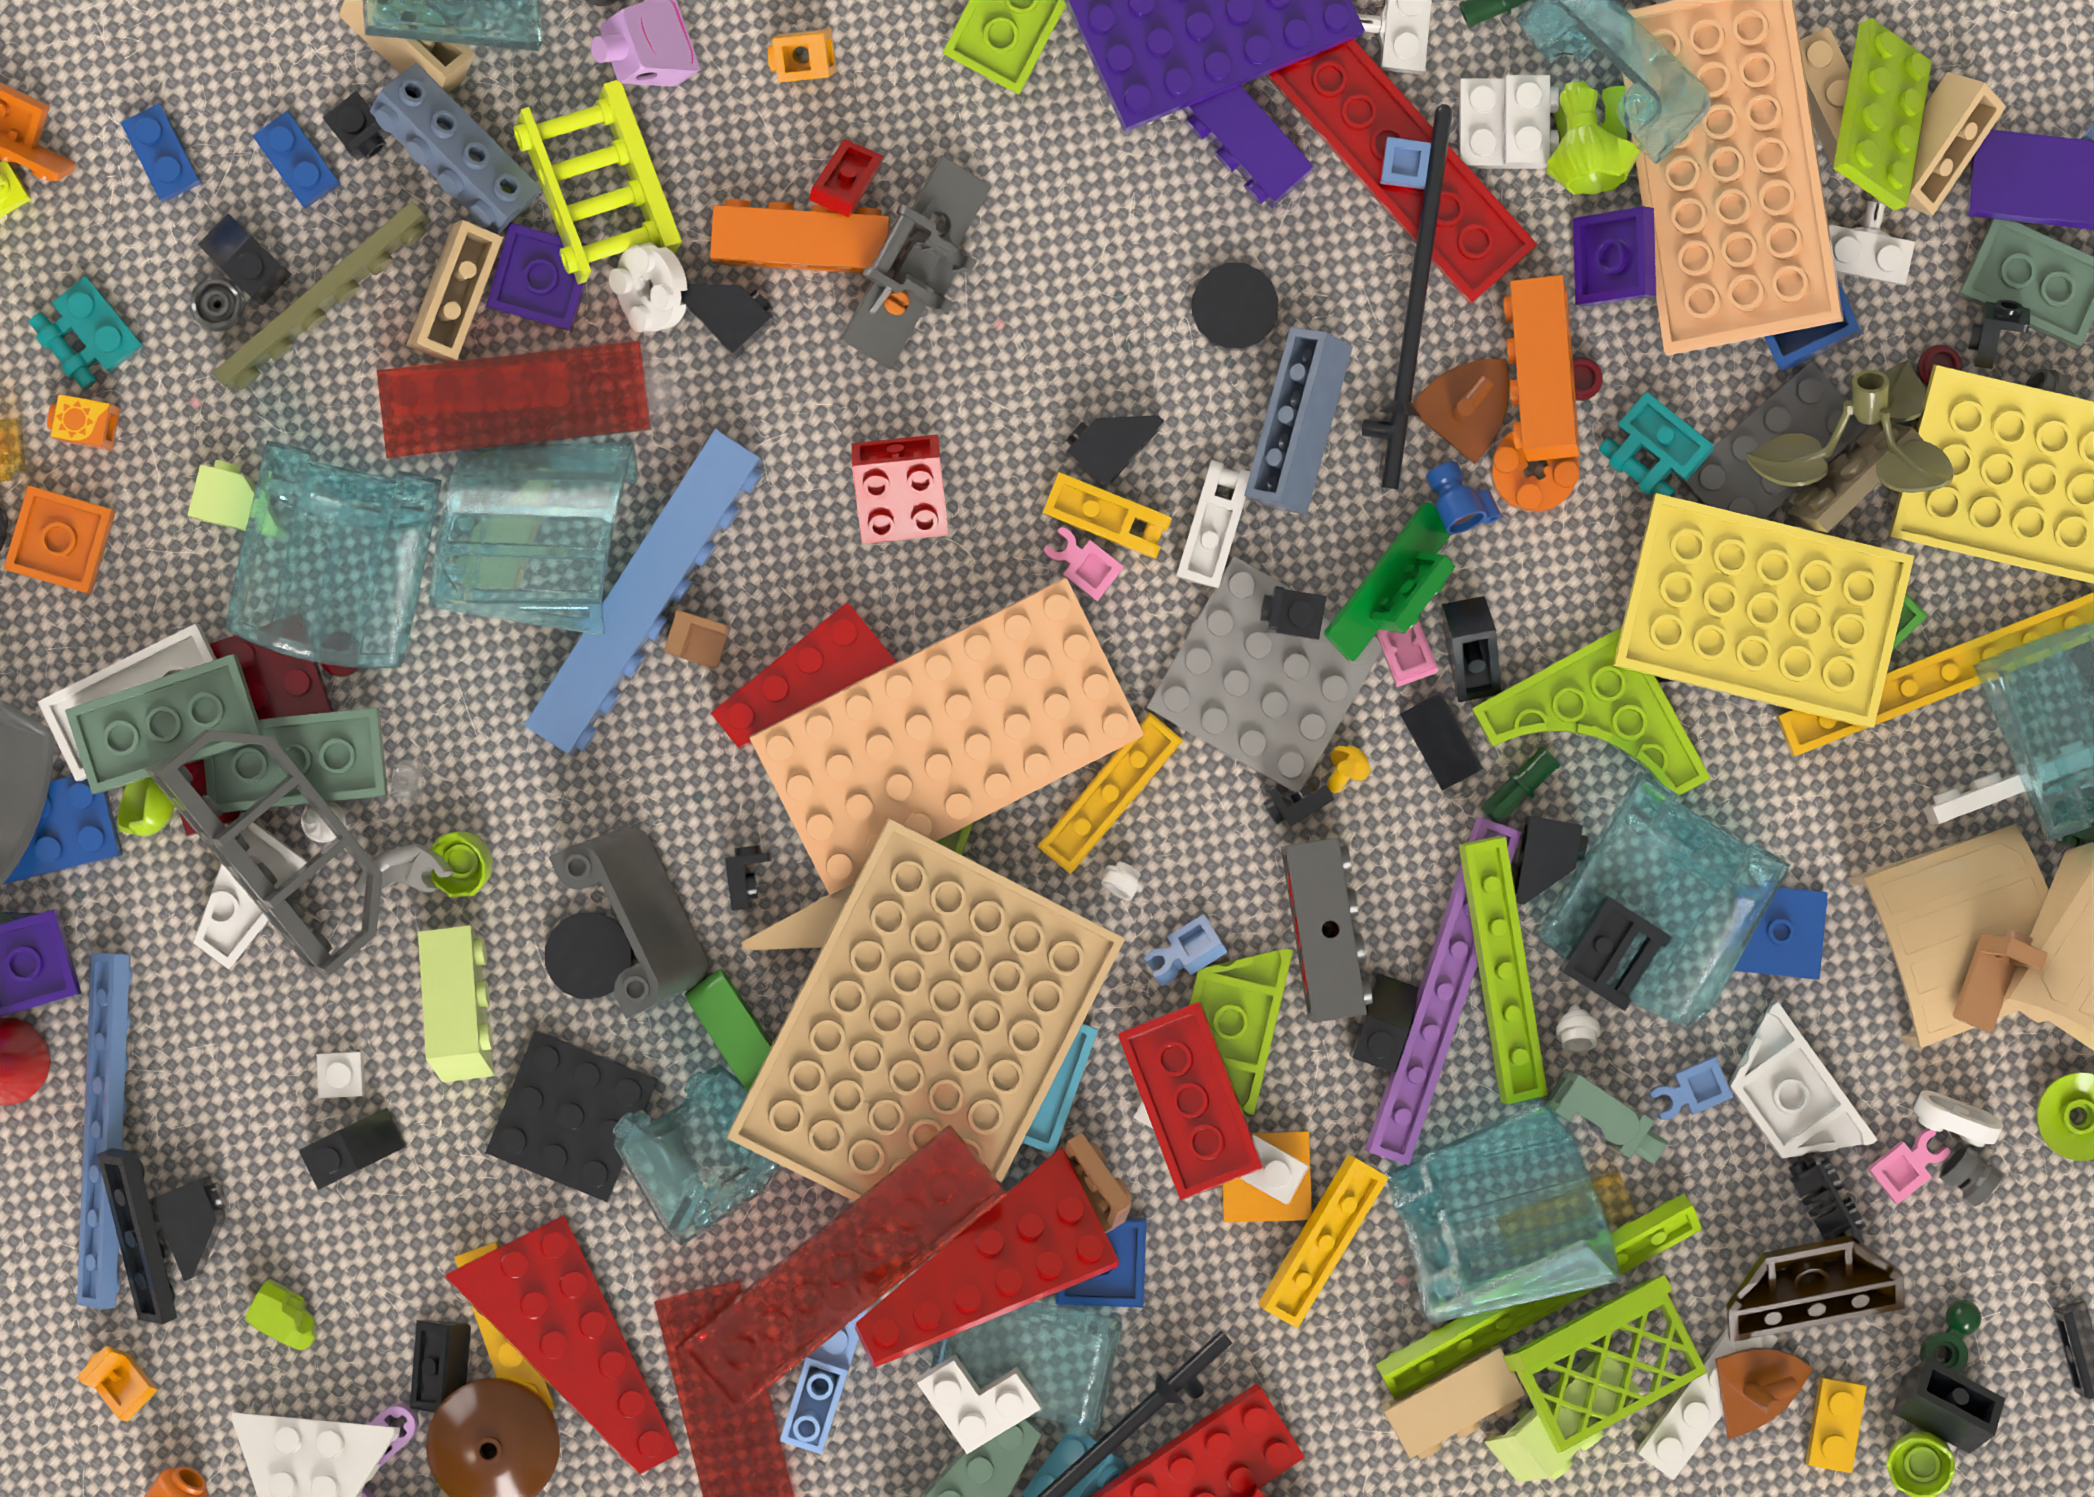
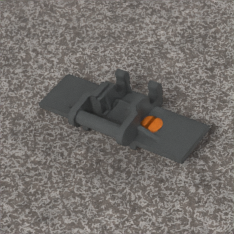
M940 155L912 208L900 204L896 211L899 217L871 267H865L862 275L869 279L870 285L840 337L841 341L891 370L926 306L934 311L946 315L949 314L954 305V302L944 297L949 285L957 272L966 271L971 273L977 263L976 259L958 252L957 249L990 191V185L950 159ZM935 212H940L946 220V227L941 235L937 233L936 223L930 220ZM914 227L916 235L891 279L886 275Z

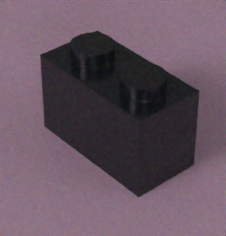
M1927 1357L1902 1377L1892 1414L1970 1454L1995 1436L2005 1398Z

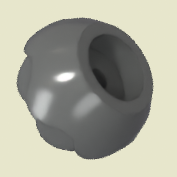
M217 276L198 283L193 289L190 313L193 319L206 330L214 332L225 331L234 327L242 318L245 310L244 295L241 289L231 280ZM217 301H221L222 306L219 309L215 308V303Z

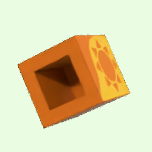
M58 394L57 403L51 404L48 411L47 428L51 430L50 437L60 442L113 451L121 409L110 403Z

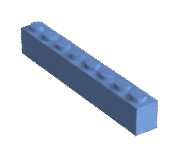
M716 429L714 430L524 724L525 727L567 754L574 755L577 749L582 752L587 749L597 733V729L592 727L601 712L608 715L619 700L621 693L616 689L624 676L632 678L644 661L645 656L640 652L649 638L656 641L669 621L664 616L673 601L677 604L682 602L693 582L688 580V577L696 565L703 568L715 551L716 545L712 543V540L720 528L727 531L740 511V508L735 506L744 491L751 494L761 480L764 472L759 469L763 463L760 457Z

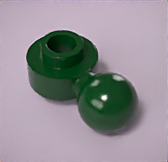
M1968 1300L1955 1301L1948 1307L1945 1315L1948 1328L1946 1332H1935L1925 1338L1920 1348L1921 1362L1928 1357L1958 1374L1965 1368L1968 1361V1350L1962 1339L1964 1335L1974 1333L1979 1328L1982 1320L1979 1308ZM1940 1346H1944L1947 1350V1357L1942 1362H1939L1935 1356V1352Z

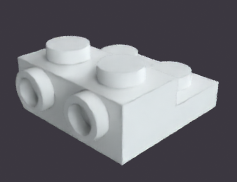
M1506 75L1504 79H1460L1459 157L1469 168H1547V161L1559 145L1558 130H1550V113L1558 112L1559 89L1558 86H1550V75Z

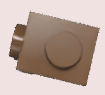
M2007 930L2005 936L1981 933L1957 1000L1953 1017L1982 1031L1992 1032L2016 967L2042 970L2048 953L2031 946L2033 939L2019 932Z

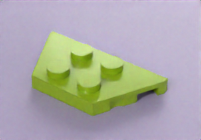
M1284 948L1203 967L1196 973L1189 1005L1197 1002L1202 1003L1241 1107L1247 1114H1255L1293 954L1292 949Z

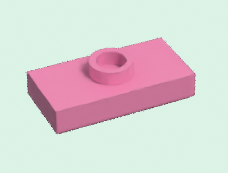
M1419 620L1405 634L1381 629L1375 634L1381 645L1396 687L1438 673L1437 664Z

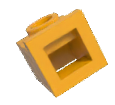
M831 28L779 34L772 38L773 45L768 46L769 67L771 72H777L778 83L827 78L837 72ZM799 46L808 49L809 60L807 62L800 61L797 58L796 50Z

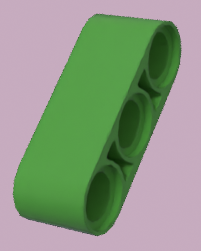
M720 968L685 992L684 995L725 1060L748 1092L772 1046V1042L734 984Z

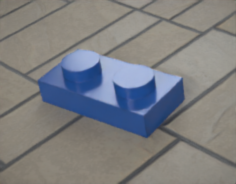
M160 103L120 122L160 201L164 203L202 184L167 112Z
M288 110L252 135L305 209L341 184Z

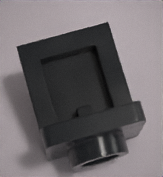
M1999 300L1996 303L1986 301L1981 324L1973 323L1969 338L1968 349L1975 350V367L1993 368L2001 329L2028 333L2030 326L2029 308H2025L2020 303L2012 300Z

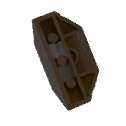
M1851 1235L1763 1252L1726 1305L1729 1340L1732 1343L1905 1309L1904 1276L1901 1270L1863 1243L1861 1244L1860 1241Z

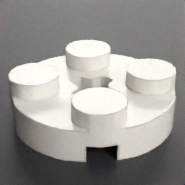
M651 242L629 247L622 254L618 267L613 269L609 276L610 287L617 294L630 327L636 332H655L672 328L681 320L686 308V304L680 305L681 291L687 290L686 276L681 263L671 250L666 247L658 248L654 245L655 243ZM649 280H651V282H652V284H653V287L651 288V290H650V287H649Z

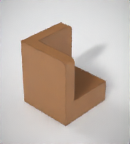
M676 610L663 652L716 669L719 667L731 628L709 619Z

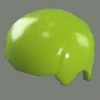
M151 777L127 784L119 806L117 827L121 832L147 837L154 835L162 830L170 821L175 806Z
M465 831L449 832L437 838L430 848L441 855L454 871L449 877H438L434 869L431 872L432 882L451 898L474 896L484 887L492 875L493 857L490 849L475 834Z
M1910 1432L1898 1438L1889 1450L1886 1467L1895 1488L1909 1496L1935 1497L1947 1490L1955 1475V1460L1950 1447L1944 1440L1930 1432Z

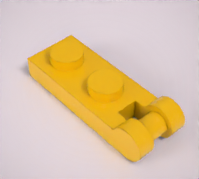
M1058 472L1042 512L1043 515L1152 559H1157L1161 548L1157 544L1163 530L1168 531L1172 521L1171 517L1060 472ZM1134 519L1147 523L1141 538L1129 533Z

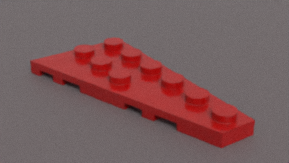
M1063 1147L1052 1154L856 1322L855 1330L873 1368L1118 1267L1119 1259Z
M564 1215L443 1275L471 1303L475 1310L502 1334L503 1338L550 1386H553L568 1404L601 1435L600 1437L637 1474H642L679 1454Z

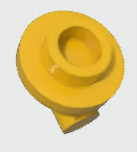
M1336 746L1330 754V759L1336 769L1328 779L1327 787L1331 792L1339 793L1350 778L1357 781L1366 780L1371 773L1367 756L1354 746Z

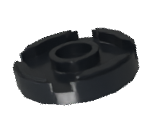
M1226 263L1211 269L1199 281L1192 296V318L1198 331L1210 344L1223 350L1242 351L1258 344L1271 332L1278 316V296L1272 282L1261 270L1245 263Z
M580 912L563 919L551 931L545 945V966L550 979L562 992L578 999H598L614 992L615 981L619 974L632 965L633 949L622 926L615 919L600 913Z

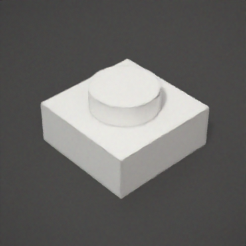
M363 1051L316 1054L318 1098L365 1095Z

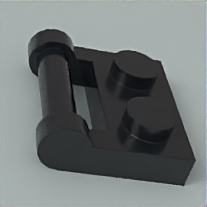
M1605 895L1558 970L1626 1011L1632 1002L1629 997L1661 946L1666 948L1672 936ZM1638 932L1642 933L1646 938L1616 986L1612 988L1607 985V981Z

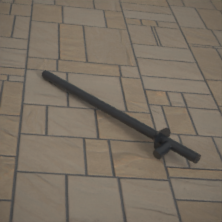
M1441 104L1435 110L1394 400L1379 411L1392 414L1391 422L1364 419L1362 424V436L1388 439L1382 488L1399 489L1409 417L1422 418L1412 405L1411 399L1453 115L1452 108L1447 104Z
M1220 1330L1166 1380L1156 1371L1155 1390L1037 1497L1065 1496L1166 1403L1185 1404L1177 1394L1182 1389L1185 1390L1190 1398L1197 1399L1201 1397L1204 1393V1386L1196 1376L1233 1344L1231 1340Z

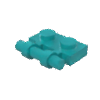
M84 276L52 302V305L62 316L59 320L51 323L43 312H39L28 322L38 334L36 340L44 349H50L62 364L60 368L69 380L74 379L83 390L89 389L97 382L95 376L88 369L94 363L99 361L104 369L111 373L144 346L87 276ZM73 330L87 346L78 354L73 351L64 339Z
M1646 391L1617 424L1618 428L1629 436L1627 440L1620 446L1608 437L1598 449L1599 452L1610 460L1609 465L1618 473L1623 471L1640 484L1639 490L1648 497L1656 493L1674 497L1676 490L1664 482L1665 479L1673 472L1686 482L1713 452L1714 445ZM1641 448L1645 449L1659 461L1652 470L1635 458V455Z

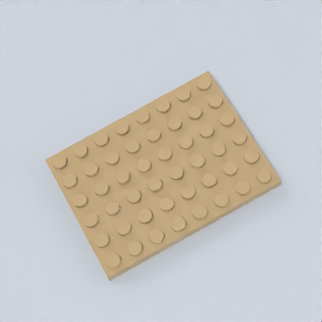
M888 818L726 1134V1138L946 1246L989 1209L1125 938Z

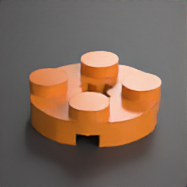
M1511 431L1498 443L1492 457V484L1500 498L1514 508L1531 512L1548 511L1561 504L1572 493L1580 477L1578 456L1543 460L1546 464V467L1542 470L1545 477L1541 480H1538L1534 475L1527 478L1523 472L1528 467L1523 448H1515L1513 431Z

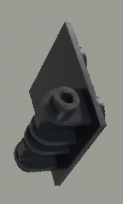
M1812 1152L1811 1155L1815 1160L1814 1163L1807 1166L1806 1162L1801 1160L1791 1165L1789 1170L1792 1175L1789 1179L1794 1184L1800 1197L1824 1186L1802 1200L1804 1206L1814 1203L1827 1195L1831 1198L1808 1212L1810 1217L1817 1216L1836 1207L1813 1219L1821 1233L1822 1239L1829 1240L1845 1237L1844 1232L1852 1228L1860 1243H1864L1865 1241L1859 1230L1867 1226L1850 1196L1843 1200L1840 1198L1837 1191L1845 1188L1829 1158L1820 1161L1816 1153Z

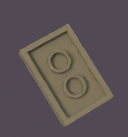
M1882 423L1878 425L1873 424L1857 437L1856 442L1858 445L1847 455L1842 454L1829 463L1828 472L1824 478L1816 485L1811 484L1805 487L1796 495L1793 500L1795 505L1786 514L1797 526L1828 533L1881 482L1876 473L1877 461L1882 456L1891 453L1887 448ZM1891 425L1895 443L1899 448L1912 440L1924 441L1913 427Z

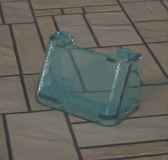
M1538 0L1516 20L1535 49L1550 63L1557 56L1564 54L1573 55L1582 62L1597 48L1634 83L1619 100L1617 108L1618 117L1624 127L1639 142V149L1655 165L1709 111L1710 95L1703 83L1616 0Z
M720 1064L705 1073L699 1071L693 1075L685 1086L684 1092L687 1096L680 1106L651 1123L650 1116L642 1110L635 1114L629 1112L619 1120L613 1130V1134L616 1136L614 1147L664 1233L680 1246L686 1244L757 1197L768 1185L780 1165L726 1138V1134L748 1092L739 1079Z
M1033 1302L936 1342L930 1369L956 1354L981 1389L1018 1367L1042 1401L1041 1409L1030 1416L1052 1420L1063 1425V1434L1088 1438L1089 1431L1096 1433L1099 1431L1122 1322L1104 1316Z

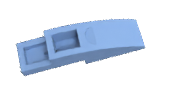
M834 1268L780 1438L781 1442L815 1453H823L859 1337L855 1330V1325L868 1311L877 1280L841 1268Z

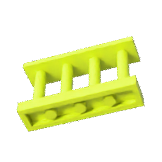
M615 80L603 84L599 100H596L595 106L541 123H535L530 107L521 109L517 125L513 127L514 135L522 152L528 151L564 248L560 249L563 266L568 274L574 273L578 284L587 282L591 273L590 262L624 252L634 245L651 242L655 243L654 245L658 248L666 247L673 253L677 252L682 240L620 81ZM597 123L610 126L615 139L611 141V146L551 165L542 142L543 140ZM615 163L619 166L625 165L630 179L626 183L627 187L566 205L558 181ZM629 204H633L634 207L640 206L645 218L641 228L585 246L581 245L573 222Z

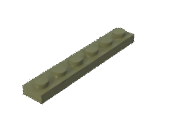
M411 201L212 372L224 387L231 391H234L237 387L242 390L251 385L261 374L258 369L271 358L273 361H277L285 356L294 346L292 340L303 330L307 333L313 331L327 318L324 312L337 301L343 304L350 300L359 291L360 286L358 283L370 273L377 275L385 270L392 263L393 257L391 255L403 244L409 247L421 239L427 231L424 226L430 222V219Z

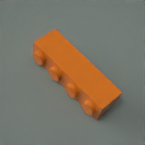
M727 199L724 206L713 205L710 258L715 265L862 274L866 266H872L890 233L891 222L889 216H881L882 210L877 208L859 207L856 208L855 214L846 217L821 205H812V211L794 210V204L786 202H769L768 208H751L750 201Z
M1563 275L1510 281L1511 296H1504V313L1506 323L1513 322L1514 337L1507 338V354L1509 364H1516L1517 379L1510 380L1512 406H1519L1521 421L1513 422L1515 448H1523L1528 462L1580 456L1568 291Z

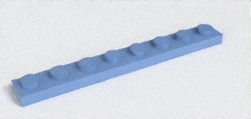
M91 953L77 1305L97 1309L116 1308V1295L120 1287V1280L117 1274L120 1245L97 1154L111 1148L125 1150L123 1143V1118L126 1115L127 1103L124 1091L125 1074L129 1065L126 1054L127 1030L130 1025L128 992L132 980V970L130 967V954Z

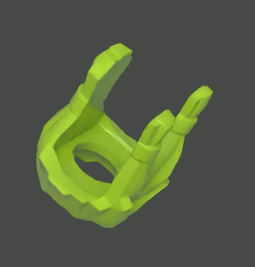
M1574 81L1566 83L1565 88L1560 93L1558 112L1553 113L1560 135V143L1554 154L1547 161L1546 174L1574 195H1596L1601 192L1614 191L1621 183L1627 180L1636 159L1641 153V150L1634 143L1627 140L1624 119L1625 86H1613L1603 89L1602 100L1605 105V120L1601 126L1598 125L1597 114L1595 113L1598 91L1592 89L1584 81Z

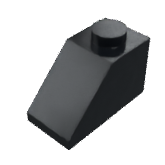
M229 213L198 244L242 290L261 305L292 275Z
M687 284V290L681 291V301L686 304L691 312L735 359L774 324L772 318L768 315L773 307L756 289L749 294L741 285Z
M1159 415L1096 418L1089 426L1082 422L1066 439V442L1071 445L1066 451V456L1106 490L1163 427L1164 420Z
M1485 596L1442 604L1444 637L1458 703L1495 696L1501 693L1497 633Z
M1534 816L1525 817L1514 880L1517 904H1526L1575 870L1577 861H1584L1588 836L1582 835L1583 825Z
M1377 973L1371 990L1373 1004L1366 1005L1367 1015H1362L1349 1056L1395 1073L1410 1029L1419 987Z
M385 1108L298 1151L317 1189L320 1190L405 1148L406 1145L388 1108Z
M210 1175L151 1199L184 1281L203 1273L226 1218L223 1209L227 1206L224 1191L218 1182H212Z

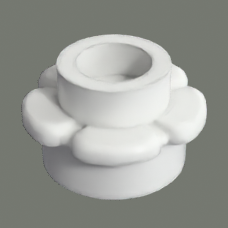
M1118 862L1116 866H1106L1104 871L1106 875L1101 884L1113 895L1131 901L1136 891L1141 892L1143 890V885L1138 882L1141 874L1132 866L1123 862Z

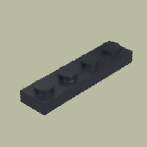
M108 1149L97 1154L137 1318L142 1321L165 1324L177 1318L174 1305L175 1292L168 1281L164 1265L165 1252L158 1240L154 1224L155 1211L148 1199L143 1179L145 1176L144 1167L138 1158L137 1151Z

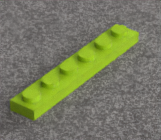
M1495 836L1458 844L1500 1101L1508 1105L1547 1096L1506 837Z

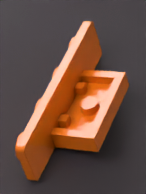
M0 82V160L16 162L31 169V173L34 176L46 181H59L74 172L76 166L74 161L38 145L50 106Z

